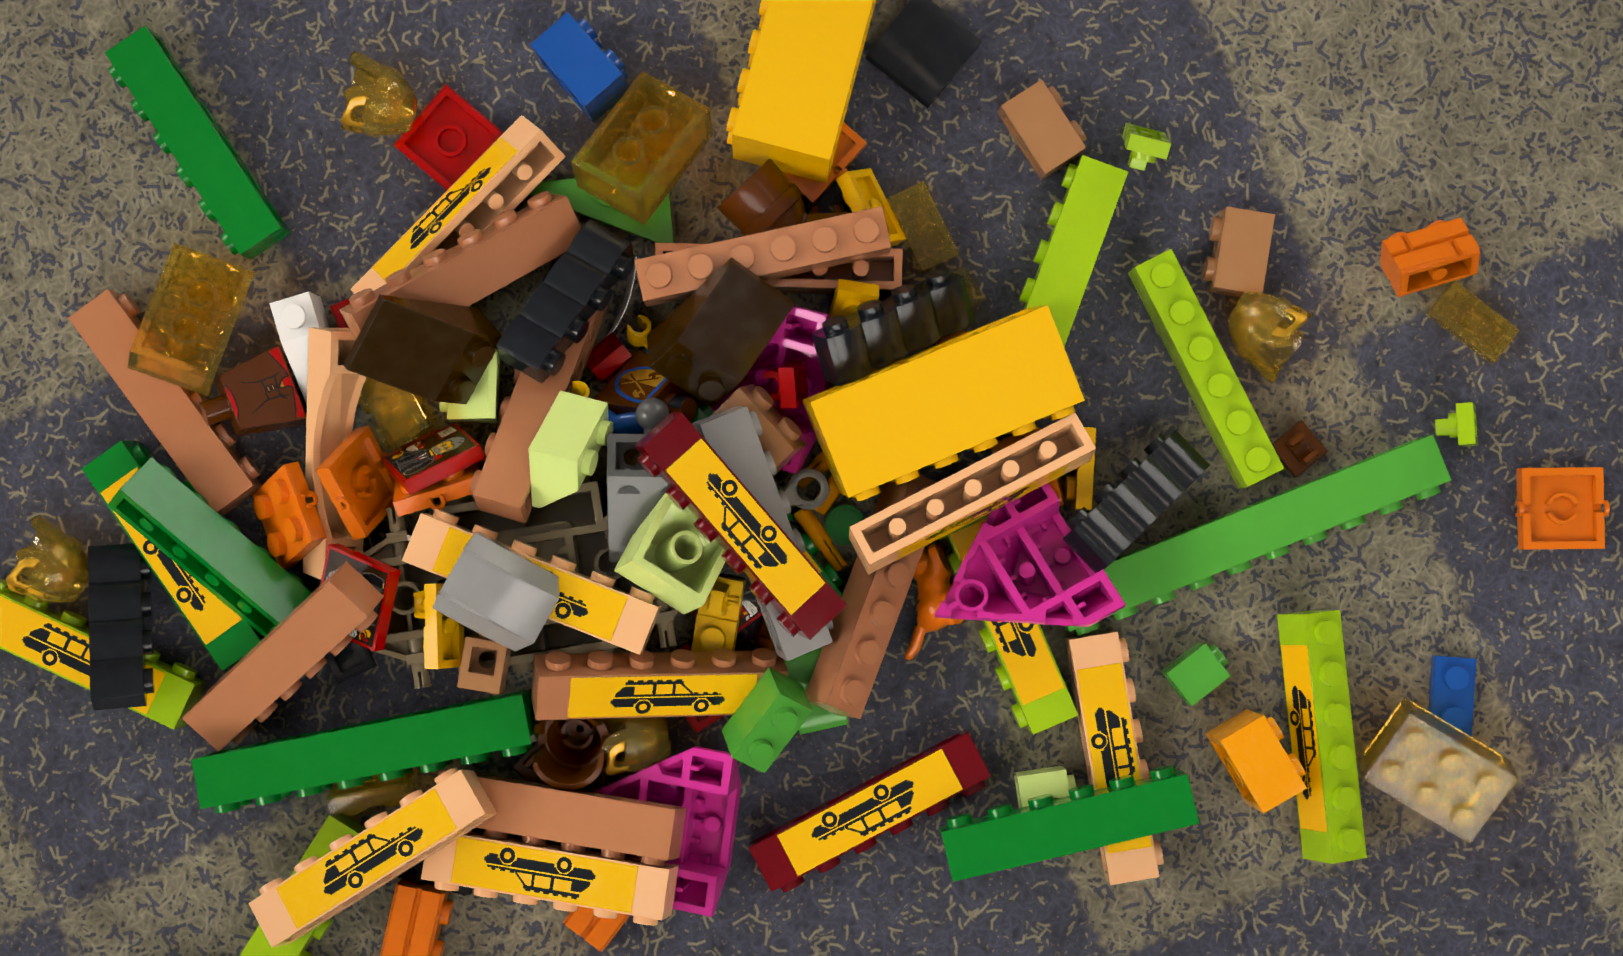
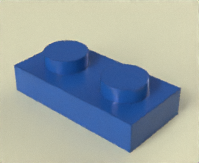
M1432 655L1427 722L1428 737L1472 740L1477 659Z

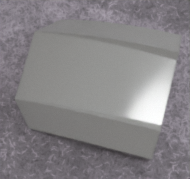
M475 532L464 547L441 590L438 592L432 608L509 649L518 651L534 644L559 600L558 576L485 534Z

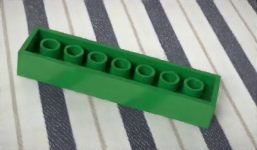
M532 689L274 739L202 755L191 759L200 809L214 807L216 814L225 813L251 804L252 799H256V805L259 806L281 801L282 798L292 796V791H297L298 798L319 794L325 789L332 788V783L338 782L339 789H346L363 785L364 782L373 779L372 775L379 774L380 781H387L404 777L406 773L413 772V767L420 766L421 773L445 769L447 765L453 764V759L461 758L462 765H468L487 760V757L493 756L494 751L502 750L503 757L526 753L528 749L533 748V743L538 740V734L534 733V727L539 720L535 719L531 700Z

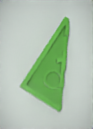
M667 169L542 181L529 194L534 196L541 192L549 191L550 194L567 196L573 211L579 215L656 243H675Z

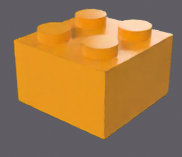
M1245 709L1205 733L1246 804L1261 813L1268 812L1307 789L1301 779L1306 774L1297 757L1293 753L1287 754L1279 741L1284 738V735L1271 716L1266 718L1262 713L1259 714Z

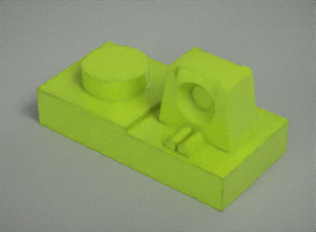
M1130 123L1125 124L1122 138L1125 148L1131 150L1128 160L1130 168L1145 171L1147 162L1155 163L1156 157L1167 160L1171 142L1165 132Z
M1473 402L1456 403V413H1448L1447 419H1436V436L1458 437V445L1463 447L1478 446L1475 404Z

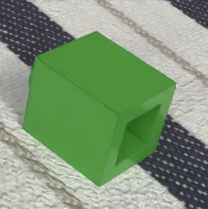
M1197 642L1160 671L1183 702L1190 706L1196 704L1231 677L1224 668L1229 662L1216 645L1212 644L1208 647L1206 643Z

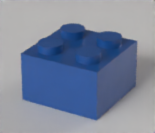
M567 12L530 45L544 68L594 123L630 92L625 81L629 76L624 70V64L610 48L605 52L600 49L602 45L597 39L598 35L586 20L581 17L576 22Z

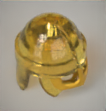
M354 51L350 55V63L356 67L351 87L344 91L346 109L340 119L343 125L340 129L362 133L373 138L409 132L413 126L418 108V100L412 86L398 69L389 65L385 66L363 53Z
M1245 292L1237 301V306L1230 314L1228 332L1232 343L1236 347L1234 351L1244 361L1247 360L1269 383H1273L1278 378L1280 369L1303 343L1304 336L1298 328L1307 322V318H1311L1313 315L1293 305L1282 296L1277 298L1260 292ZM1284 316H1286L1287 318H1289V319L1291 320L1292 324H1291Z
M37 515L31 520V526L37 533L28 548L16 551L18 563L6 577L7 585L5 588L25 595L38 603L75 602L89 583L88 558L83 550V545L76 538L65 534L43 516ZM21 574L26 576L29 580L23 578Z
M664 717L606 718L612 735L602 745V749L608 753L603 775L612 776L625 771L638 772L663 761L671 754L669 727ZM625 752L624 760L615 761L618 753Z

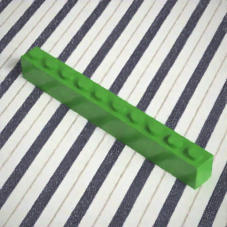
M1421 436L1117 557L1104 571L1126 606L1111 615H1114L1116 621L1138 613L1136 605L1151 600L1153 606L1176 598L1174 590L1187 585L1190 586L1191 591L1205 587L1214 582L1212 575L1227 570L1229 576L1240 573L1252 567L1250 562L1252 559L1265 555L1266 560L1275 559L1289 553L1288 545L1300 540H1303L1304 545L1318 542L1328 537L1325 530L1338 525L1341 526L1342 530H1347L1365 523L1363 515L1378 510L1380 515H1385L1403 508L1404 506L1401 501L1403 499L1416 495L1417 500H1422L1440 493L1439 485L1451 481L1434 436ZM1097 622L1090 627H1063L1068 632L1076 630L1079 636L1094 631L1101 626Z

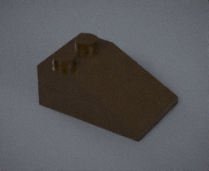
M731 257L647 335L649 367L707 406L713 408L744 379L794 307L793 301Z
M380 294L343 366L351 372L435 402L467 404L489 362L492 360L502 334L478 308Z

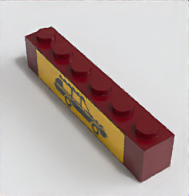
M671 412L635 445L642 454L637 459L642 467L653 478L660 475L670 486L665 491L669 498L681 510L688 507L698 518L693 523L696 529L710 543L714 539L718 541L725 549V552L721 555L724 561L737 574H740L742 571L745 572L753 582L749 586L751 592L765 606L770 602L780 613L776 620L789 635L794 637L798 633V635L811 640L847 606L682 412Z
M964 729L751 841L749 850L771 892L781 888L783 893L801 885L805 881L803 875L815 869L819 873H824L840 864L839 856L851 850H854L855 854H859L877 844L875 837L889 830L892 835L908 829L914 824L912 821L913 817L925 811L928 816L944 810L950 805L948 802L949 798L961 792L964 797L980 791L986 786L984 780L991 777L969 733Z

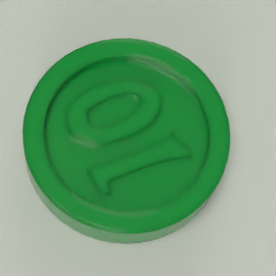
M837 506L830 511L826 518V532L835 543L851 545L849 527L865 518L861 511L854 506Z

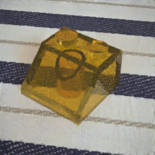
M366 378L358 402L366 414L372 412L379 427L375 428L374 431L385 450L391 448L393 452H396L442 429L426 398L374 379Z

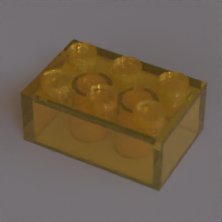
M641 71L571 161L577 186L645 225L713 136L710 108Z
M174 242L130 349L128 368L209 397L249 295L255 272Z
M1406 697L1400 702L1359 760L1363 780L1468 843L1472 842L1519 779L1511 760Z

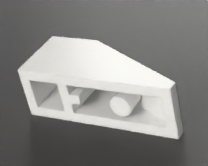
M309 291L269 303L281 344L306 404L309 327L330 328L321 297Z

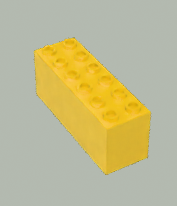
M761 0L759 30H753L748 48V54H750L748 67L750 69H742L737 88L739 93L737 105L740 107L731 108L726 131L729 132L727 144L732 145L733 159L762 166L768 159H771L782 172L824 183L828 182L876 0Z
M1048 305L1028 307L874 370L856 381L835 386L802 401L838 491L848 498L852 497L856 498L857 501H861L880 493L879 485L886 482H895L896 485H900L919 477L918 469L929 465L935 466V469L950 465L959 460L957 453L967 449V451L974 450V453L989 449L998 444L996 437L1012 433L1013 437L1030 432L1037 428L1035 421L1041 418L1047 419L1051 417L1052 421L1071 415L1076 412L1073 405L1083 402L1085 399Z

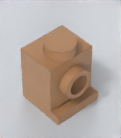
M479 633L478 636H466L457 687L493 694L505 692L511 649ZM486 651L493 653L495 656V664L492 667H486L481 661V657Z

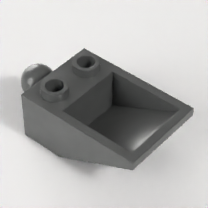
M647 398L636 409V420L644 429V434L608 433L609 562H619L632 535L666 493L665 491L670 488L660 475L653 478L639 462L636 465H628L625 461L626 453L632 449L638 451L635 445L669 415L667 405L658 398Z

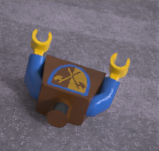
M644 315L637 316V323L643 332H635L627 324V340L633 346H644L647 349L646 352L638 350L593 398L608 403V420L613 422L612 434H644V429L636 420V409L647 398L662 400L667 405L669 414L673 411L682 412L689 421L696 414L697 404L692 395L649 367L647 335L651 332V321ZM581 381L572 382V394L589 398L590 390L587 384Z

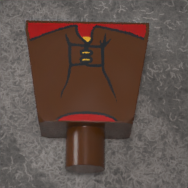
M279 345L221 374L216 382L220 396L199 402L200 410L207 426L230 419L236 436L299 427L304 424L307 416Z

